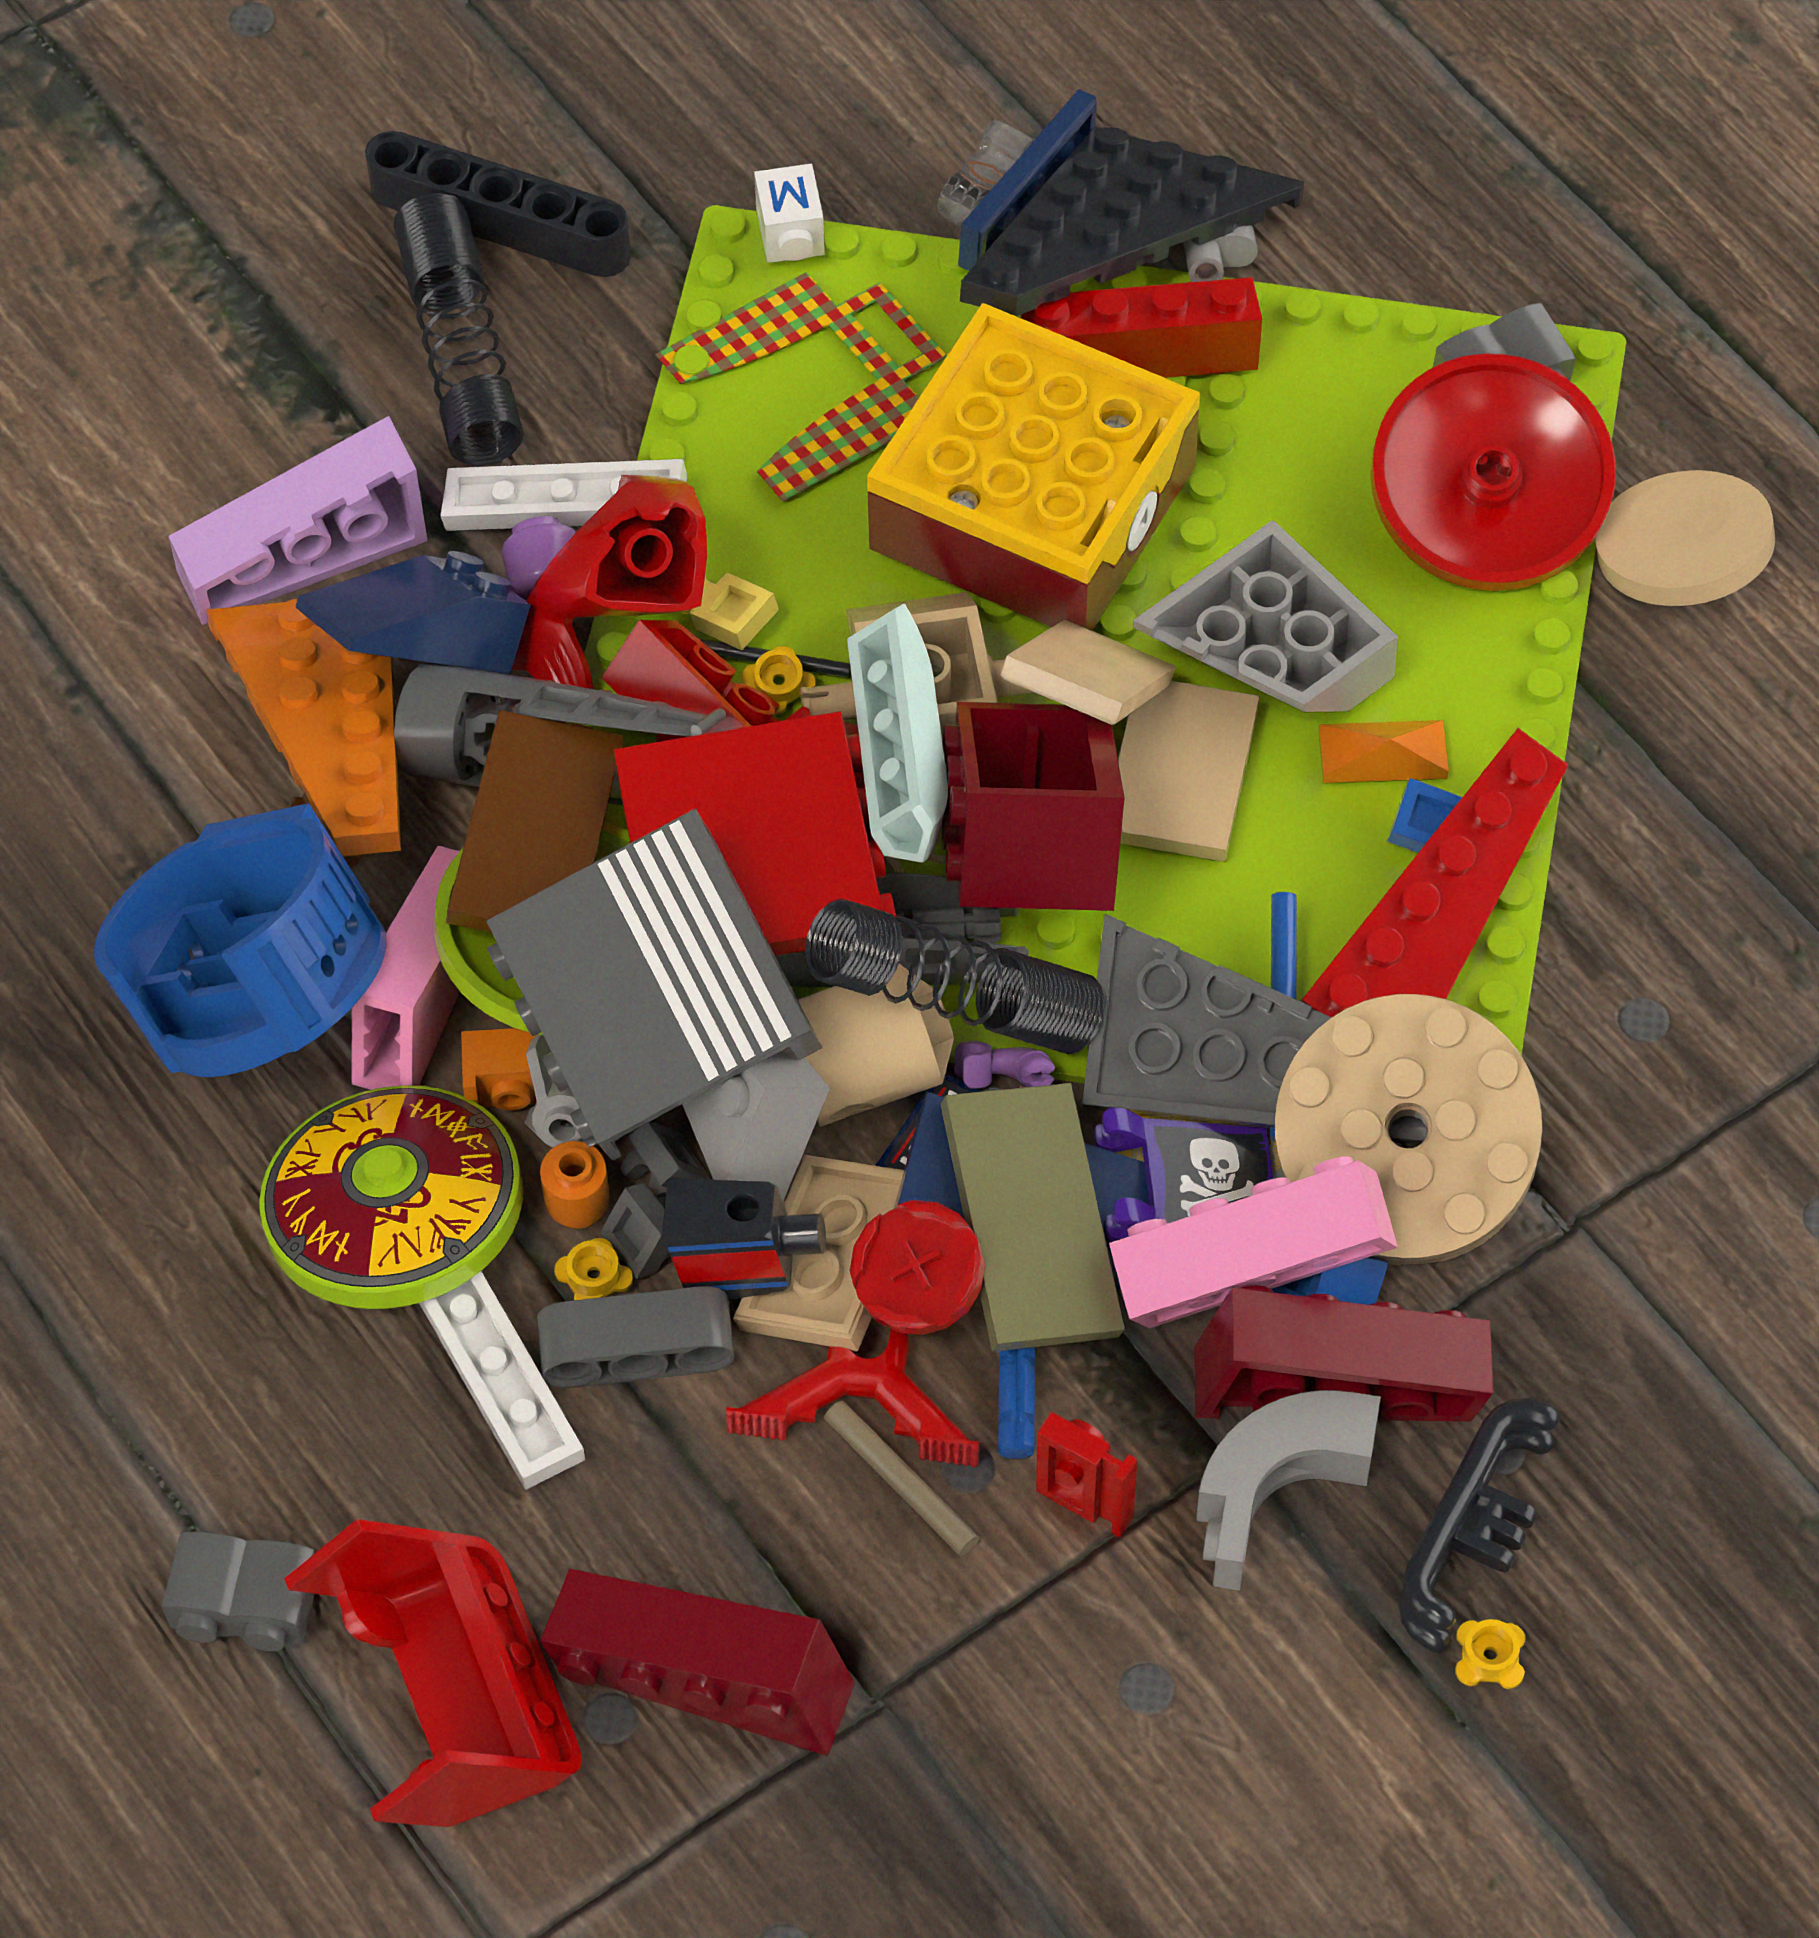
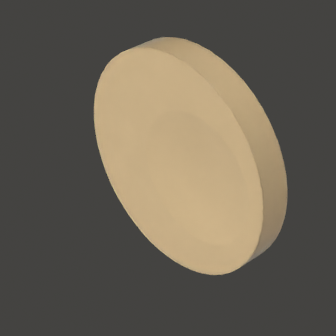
M1689 470L1667 473L1647 479L1616 497L1611 502L1608 514L1595 541L1601 571L1608 582L1618 591L1633 599L1650 604L1686 606L1722 598L1754 580L1771 559L1775 546L1773 515L1768 501L1751 484L1724 473Z

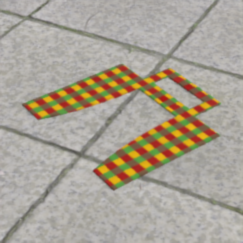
M805 272L724 316L715 327L699 330L655 354L680 384L709 377L764 357L829 326L878 380L849 397L798 433L757 471L782 502L889 443L919 399V396L910 388L905 380L947 357L943 350L881 282L836 306L808 273ZM876 302L922 354L898 366L852 314ZM686 345L701 346L708 352L709 365L699 374H683L674 365L675 353Z

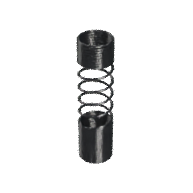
M443 193L425 194L413 198L399 209L394 217V231L399 245L410 296L417 307L416 320L420 329L423 330L422 344L425 351L429 354L428 368L431 375L435 378L434 392L440 401L439 412L450 454L462 463L475 466L489 465L504 460L518 449L523 442V427L512 391V385L508 379L501 376L505 370L506 362L502 355L495 352L499 346L500 338L497 332L489 328L493 323V312L490 308L483 305L486 302L488 291L485 285H483L485 278L467 209L464 203L455 196ZM480 291L482 292L481 301L479 303L469 302L473 300ZM472 307L463 312L446 314L455 309ZM479 308L486 311L488 315V321L484 327L470 326L460 328L447 334L445 337L435 334L430 330L433 323L439 318L462 317ZM428 309L442 310V311H440L439 313H436V312L430 311V310H428ZM422 312L434 316L427 326H425L422 319ZM477 331L471 335L454 337L463 332ZM484 332L491 334L494 339L493 348L489 351H470L454 357L452 360L439 357L436 354L440 345L445 341L460 342L469 340ZM428 335L440 340L432 350L428 343ZM484 354L478 358L459 361L468 356ZM491 355L497 358L501 364L496 374L475 375L460 381L458 384L442 378L446 369L451 365L478 363ZM434 359L447 363L438 374L433 365ZM440 383L453 387L444 397L439 389Z
M843 898L829 902L818 912L806 938L805 955L808 969L818 981L868 996L879 993L882 990L886 999L896 1004L908 998L914 1009L925 1011L934 1006L939 1016L946 1019L955 1017L960 1013L964 1022L973 1027L982 1024L986 1030L1058 1052L1066 1054L1080 1052L1091 1043L1099 1031L1103 1020L1105 999L1100 983L1092 975L1005 948L993 949L988 943L979 940L967 941L962 935L953 932L941 933L936 927L927 924L915 925L910 919L901 916L894 917L891 913ZM899 923L907 925L909 929L901 933ZM922 930L936 935L926 942L925 945L920 934ZM914 932L919 943V952L909 969L907 992L902 996L895 997L890 995L886 984L898 968L902 955L903 939ZM946 939L957 940L961 942V945L950 952ZM940 940L946 958L941 963L935 977L933 1000L922 1005L915 1001L912 993L922 977L925 951L929 946ZM977 946L985 949L987 952L976 959L972 947ZM966 948L972 966L966 972L960 986L959 1008L952 1012H946L942 1010L938 1001L948 985L951 959L956 953ZM992 956L993 960L981 975L977 987L976 1009L979 1019L973 1020L967 1017L964 1008L968 1005L974 993L978 964ZM918 962H919L917 975H916L915 980H914V982H913V984H912L913 976H914V971H915L916 966H917V964H918ZM946 967L943 984L938 992L940 978ZM972 974L969 992L963 1002L965 987Z

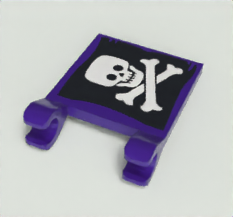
M1116 1107L1105 1110L1102 1116L1103 1125H1096L1094 1129L1096 1147L1112 1152L1142 1147L1149 1205L1135 1198H1120L1116 1200L1113 1206L1114 1215L1110 1214L1105 1218L1106 1234L1113 1242L1129 1237L1128 1228L1140 1222L1152 1219H1165L1168 1224L1189 1217V1209L1198 1203L1217 1198H1225L1228 1200V1203L1252 1196L1251 1188L1256 1184L1273 1179L1266 1128L1143 1118L1129 1110Z

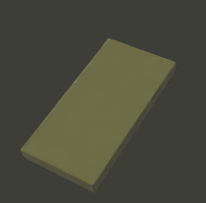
M1071 1083L946 1095L940 1105L964 1220L978 1237L985 1260L980 1297L992 1352L1118 1338L1125 1328Z

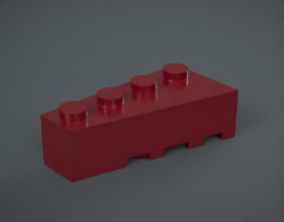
M1249 1285L1242 1288L1232 1287L1194 1346L1195 1418H1219L1220 1406L1252 1407L1253 1413L1269 1403L1300 1393L1346 1391L1380 1396L1379 1409L1384 1421L1472 1422L1493 1394L1490 1321L1467 1318L1465 1314L1454 1310L1427 1313L1404 1310L1400 1305L1392 1302H1376L1366 1305L1342 1302L1329 1294H1310L1304 1297L1275 1293L1271 1288L1261 1285Z
M571 1568L568 1570L540 1639V1642L557 1666L558 1673L574 1683L586 1686L596 1683L825 1756L829 1755L855 1684L820 1619Z

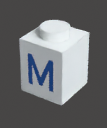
M812 164L755 171L756 210L767 263L785 260L798 261L807 257L825 255L823 214Z

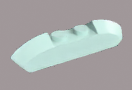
M904 603L855 633L847 641L871 835L884 856L923 863L931 855L937 843L947 804L948 782L933 671L922 636Z

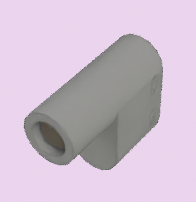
M1252 225L1238 227L1230 234L1199 246L1193 243L1191 239L1183 242L1191 282L1222 280L1224 275L1223 267L1247 266L1254 261L1258 253Z

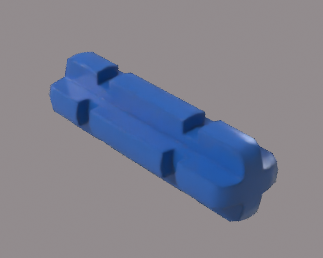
M1035 1347L999 1351L998 1452L1000 1456L1006 1459H1027L1034 1453Z

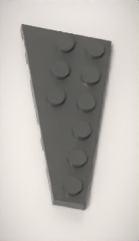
M1105 914L1097 981L1102 987L1105 999L1104 1016L1099 1031L1089 1044L1082 1105L1084 1108L1107 1110L1117 1107L1136 1114L1273 1128L1275 1127L1276 1105L1280 1087L1292 1060L1305 1041L1331 1017L1312 1009L1311 1006L1221 965L1216 966L1181 950L1180 947L1172 943L1149 936L1127 926L1125 922ZM1403 1116L1394 1120L1389 1129V1136L1393 1142L1421 1144L1428 1133L1423 1121L1413 1116Z

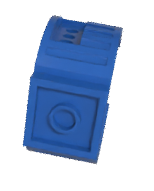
M308 803L207 824L197 841L185 843L161 859L137 879L119 898L99 929L94 946V959L109 986L163 1065L171 1073L183 1072L191 1076L218 1077L243 1072L268 1063L286 1053L298 1051L331 1028L359 1001L375 979L384 960L387 941L384 927L369 905L370 898ZM189 948L192 950L193 959L190 958Z

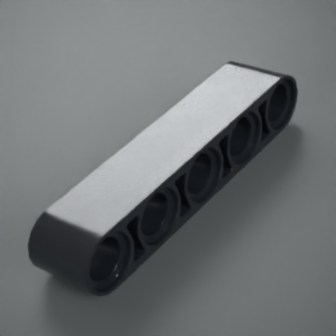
M382 132L374 136L367 143L365 156L372 197L384 207L399 211L404 204L415 197L425 194L443 193L455 196L464 203L473 236L599 277L615 276L624 271L630 263L631 248L627 213L620 204L612 200L403 132Z

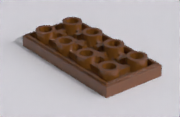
M499 710L447 909L446 923L491 932L486 922L487 920L595 863L617 771L614 749L622 748L624 736Z

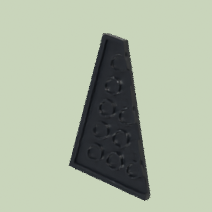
M1094 127L961 280L960 302L978 307L985 303L1011 315H1021L1036 309L1041 303L1053 302L1069 296L1070 285L1094 276L1093 279L1101 284L1132 272L1142 264L1155 263L1168 258L1169 247L1191 239L1193 243L1199 246L1234 232L1238 227L1251 226L1263 221L1265 210L1282 203L1297 208L1302 203L1305 182L1243 166L1226 156H1205L1186 151L1173 142H1152L1129 136L1126 131L1119 128Z

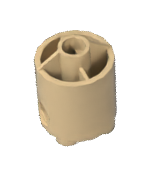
M898 964L896 972L886 984L890 995L895 997L902 996L907 992L909 970L901 964ZM920 979L912 994L917 1003L924 1005L933 1000V988ZM838 986L798 999L823 1047L805 1058L830 1087L817 1119L819 1127L943 1084L954 1036L949 1020L939 1016L934 1006L928 1010L919 1011L913 1008L908 998L895 1004L886 999L882 990L879 993L868 996ZM940 999L938 1003L942 1010L945 1011L942 1000Z

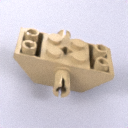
M967 592L846 610L851 637L905 603L922 636L930 659L942 738L944 725H955L957 701L998 703V697L1033 692L1003 679L1004 677L1000 674L1006 659L992 661L991 655L987 656L977 605ZM853 682L800 688L802 706L810 709L811 716L841 711L843 720L857 718Z

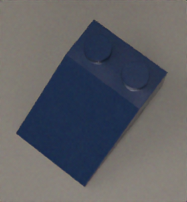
M449 551L447 558L421 555L298 596L295 608L348 651L510 674L531 605L510 590L512 583L509 580L482 569L484 562L481 559L466 553Z

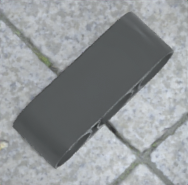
M709 1286L559 1302L543 1308L536 1318L541 1373L545 1383L553 1387L577 1388L708 1373L727 1367L733 1362L735 1357L728 1296L721 1289Z

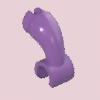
M965 1041L959 1043L955 1049V1073L958 1077L963 1078V1082L970 1088H982L990 1085L992 1074L1009 1076L1018 1080L1026 1087L1051 1085L1054 1081V1078L1050 1075V1072L1055 1068L1054 1064L1046 1053L1035 1048L1012 1047L992 1049L987 1043Z

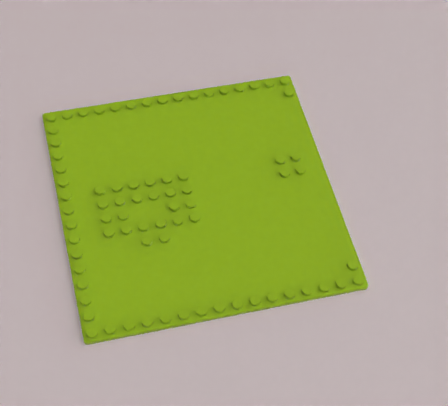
M713 205L706 208L703 213L667 348L699 330L715 327L724 316L805 272L808 273L836 306L881 282L946 355L949 354L979 307L960 302L961 280L969 271L958 266L960 240L823 220L825 255L807 257L798 261L785 260L767 263L757 211ZM1140 265L1132 272L1101 284L1093 279L1094 276L1070 285V292L1191 282L1189 272ZM1223 277L1222 280H1223V279H1235V278ZM1254 281L1263 319L1258 370L1166 378L1200 392L1196 466L1093 629V632L1175 665L1176 669L1171 681L1260 696L1258 714L1226 861H1217L1120 843L1114 911L1020 908L1017 916L1000 917L1001 937L1000 941L994 944L1024 946L1029 951L1028 956L1092 975L1097 980L1104 917L1107 914L1125 922L1127 926L1156 939H1163L1216 966L1221 965L1271 988V895L1277 892H1291L1297 896L1296 1000L1301 1001L1418 854L1417 852L1387 842L1404 788L1409 780L1323 783L1318 732L1319 724L1443 720L1449 771L1448 779H1423L1417 781L1461 797L1465 795L1517 728L1524 731L1565 762L1596 541L1594 539L1583 555L1559 574L1543 582L1514 590L1490 591L1466 588L1438 578L1417 565L1397 546L1388 534L1375 506L1370 473L1373 447L1380 424L1387 410L1401 391L1415 378L1433 367L1437 346L1466 330L1490 325L1502 316ZM876 302L852 314L898 366L922 354ZM1555 324L1576 357L1570 381L1595 406L1606 425L1612 441L1626 339L1617 332ZM829 326L764 357L718 374L680 384L667 368L662 365L637 461L683 459L687 471L686 482L694 488L706 519L708 557L705 575L708 581L716 584L728 572L774 593L779 610L746 646L767 650L786 646L793 649L795 654L850 663L847 641L850 637L846 617L847 609L967 592L977 605L987 656L991 655L992 661L1006 659L1008 654L1052 628L869 549L867 475L889 443L784 502L757 473L779 449L798 433L849 397L878 381ZM686 345L675 353L674 365L683 374L696 375L708 367L709 355L701 346ZM945 359L905 380V382L920 397ZM1274 520L1398 636L1395 674L1393 679L1349 711L1303 712L1133 628V620ZM681 612L642 616L594 617L584 655L589 664L593 690L604 689L617 694L601 677L639 620H676L699 639L722 641L696 630L691 615ZM723 658L736 669L731 681L735 684H743L742 673L748 665H755V663ZM809 672L815 678L816 687L852 682V674H850V678ZM780 676L775 677L773 680L776 685H782L785 681ZM1035 692L998 697V703L1064 705ZM801 697L789 703L786 711L775 717L780 721L786 720L802 707ZM1128 715L1112 725L1117 758H1119ZM857 718L843 720L858 726ZM566 721L569 724L593 727L594 730L624 736L622 748L657 742V734L652 732ZM1562 779L1446 999L1469 1008L1494 1024L1506 1035L1520 1055H1522ZM608 804L605 821L627 829L623 805ZM942 827L932 852L939 856L946 855V850H942ZM897 858L905 873L945 876V864L934 863L927 859L922 863ZM965 938L967 941L974 940V938ZM967 983L965 987L963 1002L969 992L970 983ZM979 983L975 984L974 993L968 1005L964 1008L967 1017L973 1020L979 1019L976 1009V991ZM947 985L941 997L946 1012H952L959 1008L958 997L961 985ZM792 987L797 999L830 988ZM960 1013L948 1019L954 1036L948 1061L950 1063H955V1049L957 1045L965 1041L987 1043L992 1049L1012 1047L1035 1048L1046 1053L1051 1059L1055 1068L1050 1072V1075L1054 1079L1085 1083L1089 1045L1080 1052L1066 1054L986 1030L982 1024L973 1027L964 1022Z

